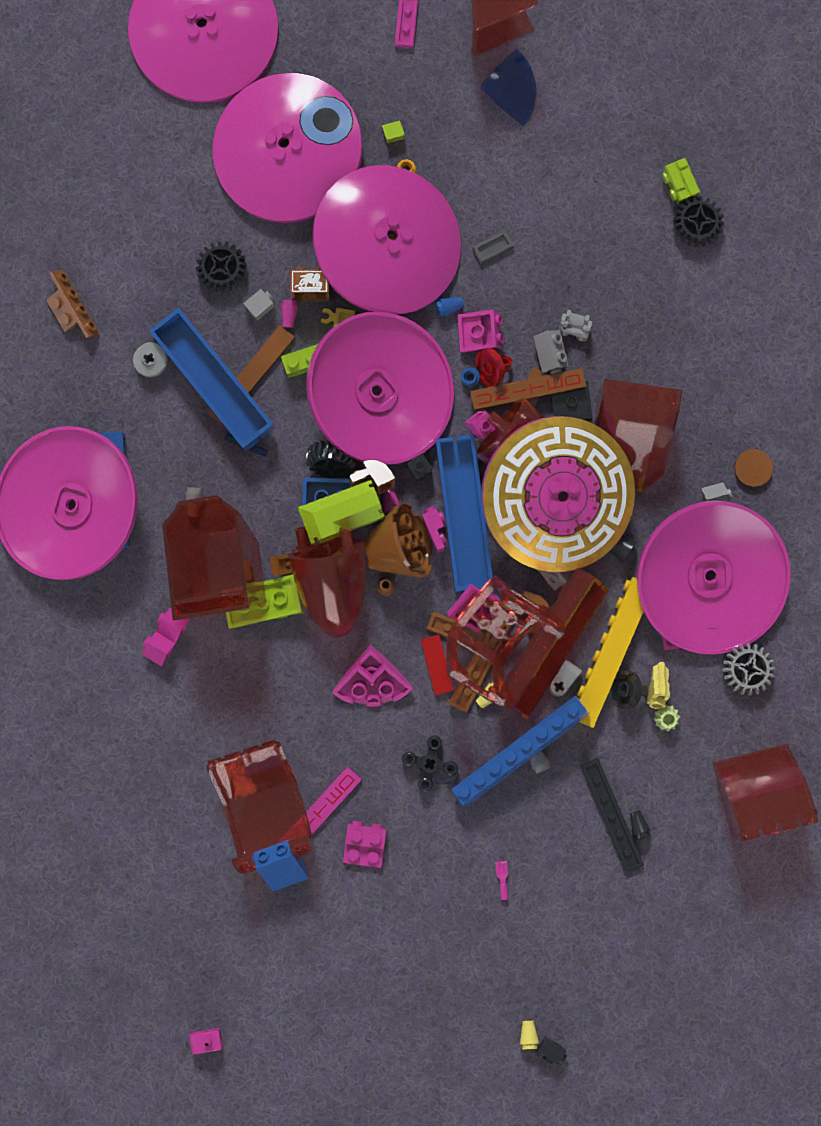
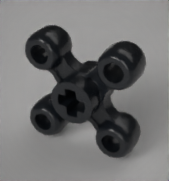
M437 735L428 738V752L425 756L419 757L411 751L405 752L402 755V763L405 766H419L422 769L423 775L418 781V788L422 792H429L432 789V775L435 772L442 771L448 776H454L458 772V765L454 761L442 762L438 759L437 752L442 746V740ZM433 739H436L438 741V745L436 747H433L431 745V741ZM408 755L413 757V761L411 763H408L405 760V758ZM426 759L435 760L433 769L425 767ZM449 765L454 766L453 772L447 771ZM427 781L429 783L428 788H423L422 782Z

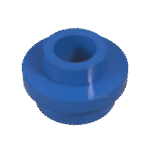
M467 368L461 374L462 383L468 387L477 385L480 380V374L474 368ZM470 374L474 375V379L472 381L468 380V376Z

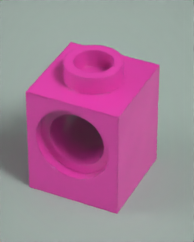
M478 411L464 422L472 435L474 434V438L484 439L497 428L489 414L483 411Z

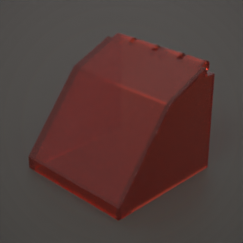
M471 0L469 18L471 54L477 55L478 52L481 54L534 30L525 10L538 5V1Z
M788 744L712 762L732 838L739 841L759 838L758 829H762L763 836L779 833L778 824H781L782 831L799 827L798 819L801 820L802 827L819 822L818 813L808 784Z

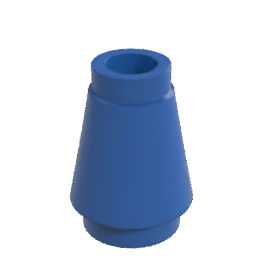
M461 296L439 299L438 302H435V309L439 317H446L464 307Z

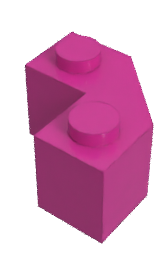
M171 608L165 614L161 613L157 620L159 625L152 637L148 636L142 645L145 647L142 655L162 666L174 650L173 647L178 639L183 635L190 619Z

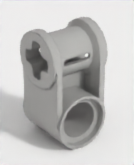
M566 659L549 685L550 693L555 697L565 694L582 670ZM561 683L563 691L559 690L556 692L554 684Z

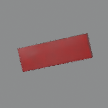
M440 635L421 639L434 694L438 695L454 691Z

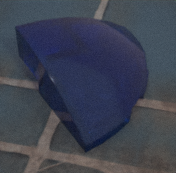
M515 49L481 84V90L491 97L496 105L524 126L534 109L537 94L536 80L527 59L518 49Z

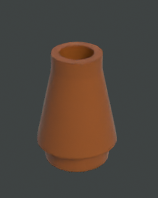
M389 577L379 579L376 585L378 593L383 596L391 595L395 591V582ZM383 583H389V588L384 589L382 587Z

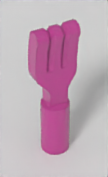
M507 861L495 862L496 875L501 883L499 885L501 900H508L506 877L508 876Z

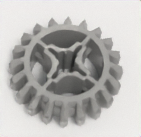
M750 643L746 644L745 649L741 644L739 645V652L735 648L732 649L734 656L731 654L726 655L730 661H723V664L729 665L728 668L722 669L723 672L729 673V675L724 676V679H731L727 685L735 684L733 691L741 688L740 694L742 695L746 689L748 695H752V689L755 694H759V687L765 691L764 683L771 685V681L767 678H774L775 676L769 673L775 670V667L769 666L774 660L766 659L770 656V653L762 654L765 648L761 647L757 651V644H754L752 649ZM750 653L746 663H736V660L741 655ZM756 656L761 660L764 671L756 666ZM748 664H750V668L757 672H749L748 675V671L742 667L749 666ZM734 668L741 671L742 683L736 678ZM753 675L762 676L756 684L748 685Z

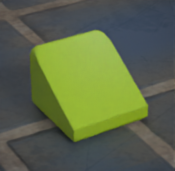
M400 121L382 125L387 144L405 139Z

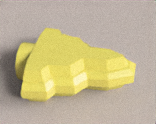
M659 662L652 669L646 703L654 709H664L666 701L670 697L669 669L665 666L664 662Z

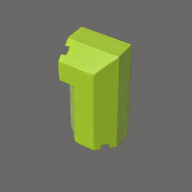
M371 480L298 507L312 545H316V540L323 543L341 536L340 531L342 530L347 533L385 518L384 513H380L382 512V507Z

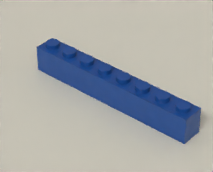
M574 696L451 789L463 806H469L590 714L580 699Z

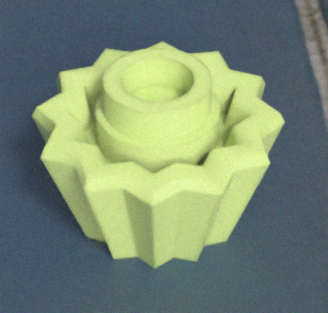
M666 705L664 709H658L655 712L654 720L656 721V726L660 727L661 730L669 731L670 729H675L676 725L679 724L680 716L678 715V710L674 709L673 706L669 707Z

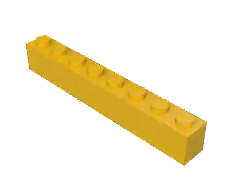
M632 577L630 581L626 580L622 589L625 591L623 598L619 597L615 608L618 610L615 616L611 615L607 625L610 626L608 633L604 632L601 637L600 643L602 647L600 651L596 650L592 661H595L593 668H588L584 677L587 679L585 686L581 685L577 693L580 701L590 713L580 723L594 728L643 614L637 592V578Z

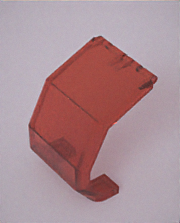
M274 739L262 743L260 747L255 745L243 749L242 753L237 751L224 755L225 758L223 759L218 757L208 761L207 771L224 806L235 842L237 858L232 859V864L238 873L245 874L257 870L254 852L289 839V848L295 857L306 855L312 851V833L297 780L279 741Z

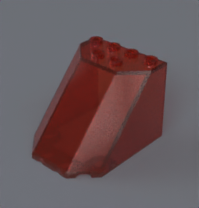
M604 379L598 390L593 424L606 431L620 445L627 456L633 472L635 491L642 492L664 475L680 411L682 390Z

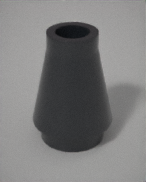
M641 810L630 813L632 834L636 840L651 836V829L644 819Z

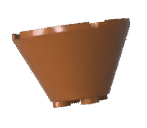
M405 502L397 504L367 534L365 540L361 541L362 549L366 552L368 558V567L371 570L375 569L381 572L418 578L426 577L431 573L433 565H430V557H433L430 537L421 516L414 514L411 510L413 506Z

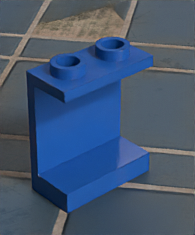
M290 839L253 853L256 869L272 892L309 879L306 863L303 859L297 860L293 853Z

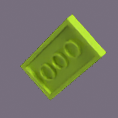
M295 574L221 591L229 629L304 613L297 575Z

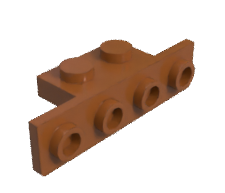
M63 270L51 271L49 274L58 290L46 301L64 332H68L79 325L86 338L97 337L99 335L97 327L87 313L86 307L80 301L78 293L72 287L68 276Z

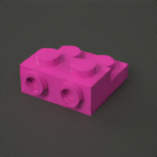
M495 310L459 314L460 352L468 353L490 348L501 350V345L504 344V337L500 333L499 328L503 324L501 314Z
M435 506L424 510L422 520L436 552L439 553L444 551V545L447 543L443 533H438L444 530L446 521L442 512L438 513Z
M470 584L447 613L452 619L479 632L487 625L488 620L493 614L499 610L502 603L499 597L484 588L481 590Z
M352 821V824H348L343 863L381 868L387 829H384L381 824L372 823L371 827L364 826V822Z

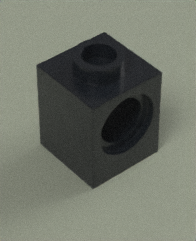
M423 453L406 464V467L416 481L433 470Z

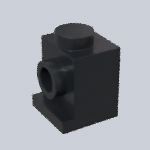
M547 1036L544 1037L535 1052L538 1057L541 1054L544 1055L542 1058L550 1064L555 1062L558 1065H562L567 1057L565 1054L567 1052L566 1049Z

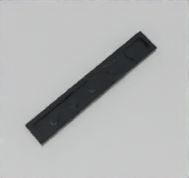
M596 758L581 764L582 772L625 872L628 873L644 866L599 759Z

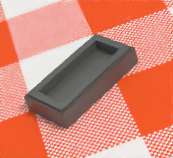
M505 229L472 246V249L480 264H483L513 248L514 244Z

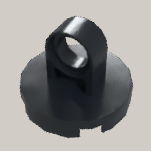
M623 670L617 673L619 676L612 683V699L617 701L618 705L616 706L618 708L632 709L639 703L641 695L648 696L649 686H642L640 678L635 672Z

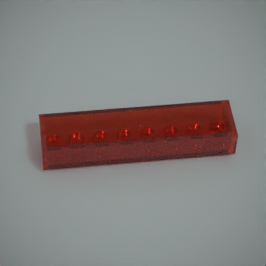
M577 568L570 575L568 583L560 591L556 602L550 607L547 616L539 624L537 632L529 640L525 651L519 656L513 670L508 673L506 681L497 691L495 699L526 720L529 719L609 592V589L595 576L580 568Z

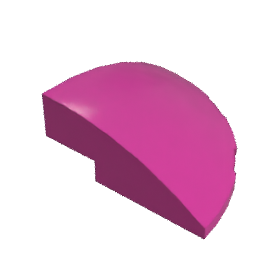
M370 644L342 677L332 693L351 704L356 702L374 707L381 706L382 703L391 700L395 702L403 698L413 690V686L387 658Z

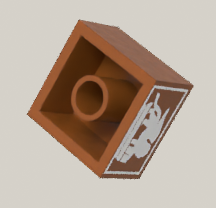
M295 267V269H290L292 301H330V284L320 267H314V269Z

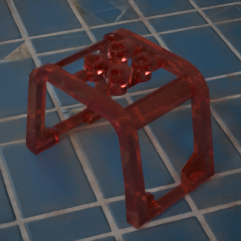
M494 576L486 582L464 609L448 633L446 675L501 708L507 702L504 664L508 656L537 621L542 623V628L558 639L565 632V628L548 607L536 604L509 587L503 579ZM497 588L505 606L510 609L502 607L498 600L493 599L490 601L487 597ZM481 605L489 608L492 614L491 620H489L486 614L478 615L475 613ZM524 612L529 616L523 621L517 617L516 613L522 615ZM469 619L475 621L480 629L491 632L496 639L503 638L507 641L499 653L461 631ZM503 620L509 625L515 624L519 627L513 635L505 631L502 625ZM458 643L494 664L493 686H490L488 691L470 681L468 672L458 663Z

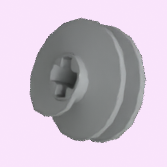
M148 342L140 346L133 357L135 369L145 377L159 376L165 371L168 361L164 349L154 342ZM147 358H153V363H148Z

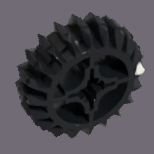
M693 196L691 202L685 199L684 205L679 204V210L674 212L677 217L673 218V222L677 224L673 226V229H679L676 232V236L683 235L681 242L688 239V246L694 242V247L697 248L700 242L701 246L705 247L706 242L712 244L713 239L717 240L718 234H721L723 231L720 227L724 225V222L721 221L724 215L718 214L721 211V207L715 209L716 202L709 204L710 198L703 201V197L699 196L698 201H696V198ZM697 208L695 215L684 217L687 211ZM703 209L711 215L712 219L704 215ZM698 215L699 219H701L700 221H702L699 228L698 224H696L697 222H695ZM685 224L693 228L694 234L687 230ZM713 226L709 233L700 235L702 228Z
M218 241L217 247L210 243V250L204 247L206 253H199L202 259L196 260L197 264L200 265L196 267V271L200 272L197 276L198 278H203L201 283L203 285L207 284L209 290L214 285L215 292H218L219 287H221L222 293H225V287L228 286L229 290L232 291V284L236 287L239 286L237 279L244 281L241 275H246L247 272L242 268H246L247 263L243 262L246 258L244 255H241L242 251L240 249L236 250L234 244L229 248L227 241L224 243V246H222L221 241ZM218 253H226V254H229L230 256H229V257L226 256V257H224V258H219V257L216 256V254H218ZM209 259H211L214 266L210 269L211 272L207 274L206 266ZM236 260L237 267L232 275L229 267L232 265V261ZM217 262L224 265L226 272L218 267ZM219 275H223L227 279L219 281L212 278H216Z
M320 440V443L314 442L306 452V466L309 467V470L313 471L314 474H320L321 477L326 476L327 478L348 477L349 474H353L355 471L357 460L344 454V451L338 450L329 440Z

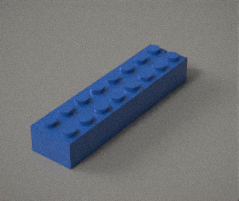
M179 307L149 331L246 452L259 442L258 437L263 439L276 429Z
M474 434L457 436V443L454 444L453 437L436 439L455 593L464 592L470 584L481 590L483 588L492 589L494 588L486 522L482 508V492Z

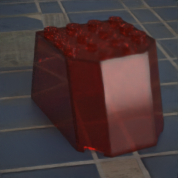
M218 495L179 501L168 519H165L162 523L173 621L250 609L266 599L259 542L239 511Z

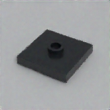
M585 381L586 388L551 395L553 416H566L582 420L592 419L588 381Z

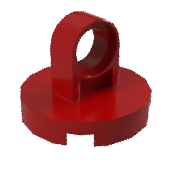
M491 348L478 352L475 358V368H479L481 374L480 381L487 387L501 384L505 373L510 371L512 365L510 357L499 355Z

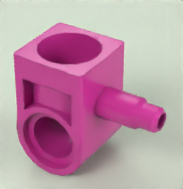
M220 1028L189 1033L192 1054L218 1051L223 1048Z

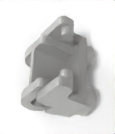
M567 310V314L563 313L558 329L561 336L571 334L580 341H587L592 326V321H589L590 315L582 316Z

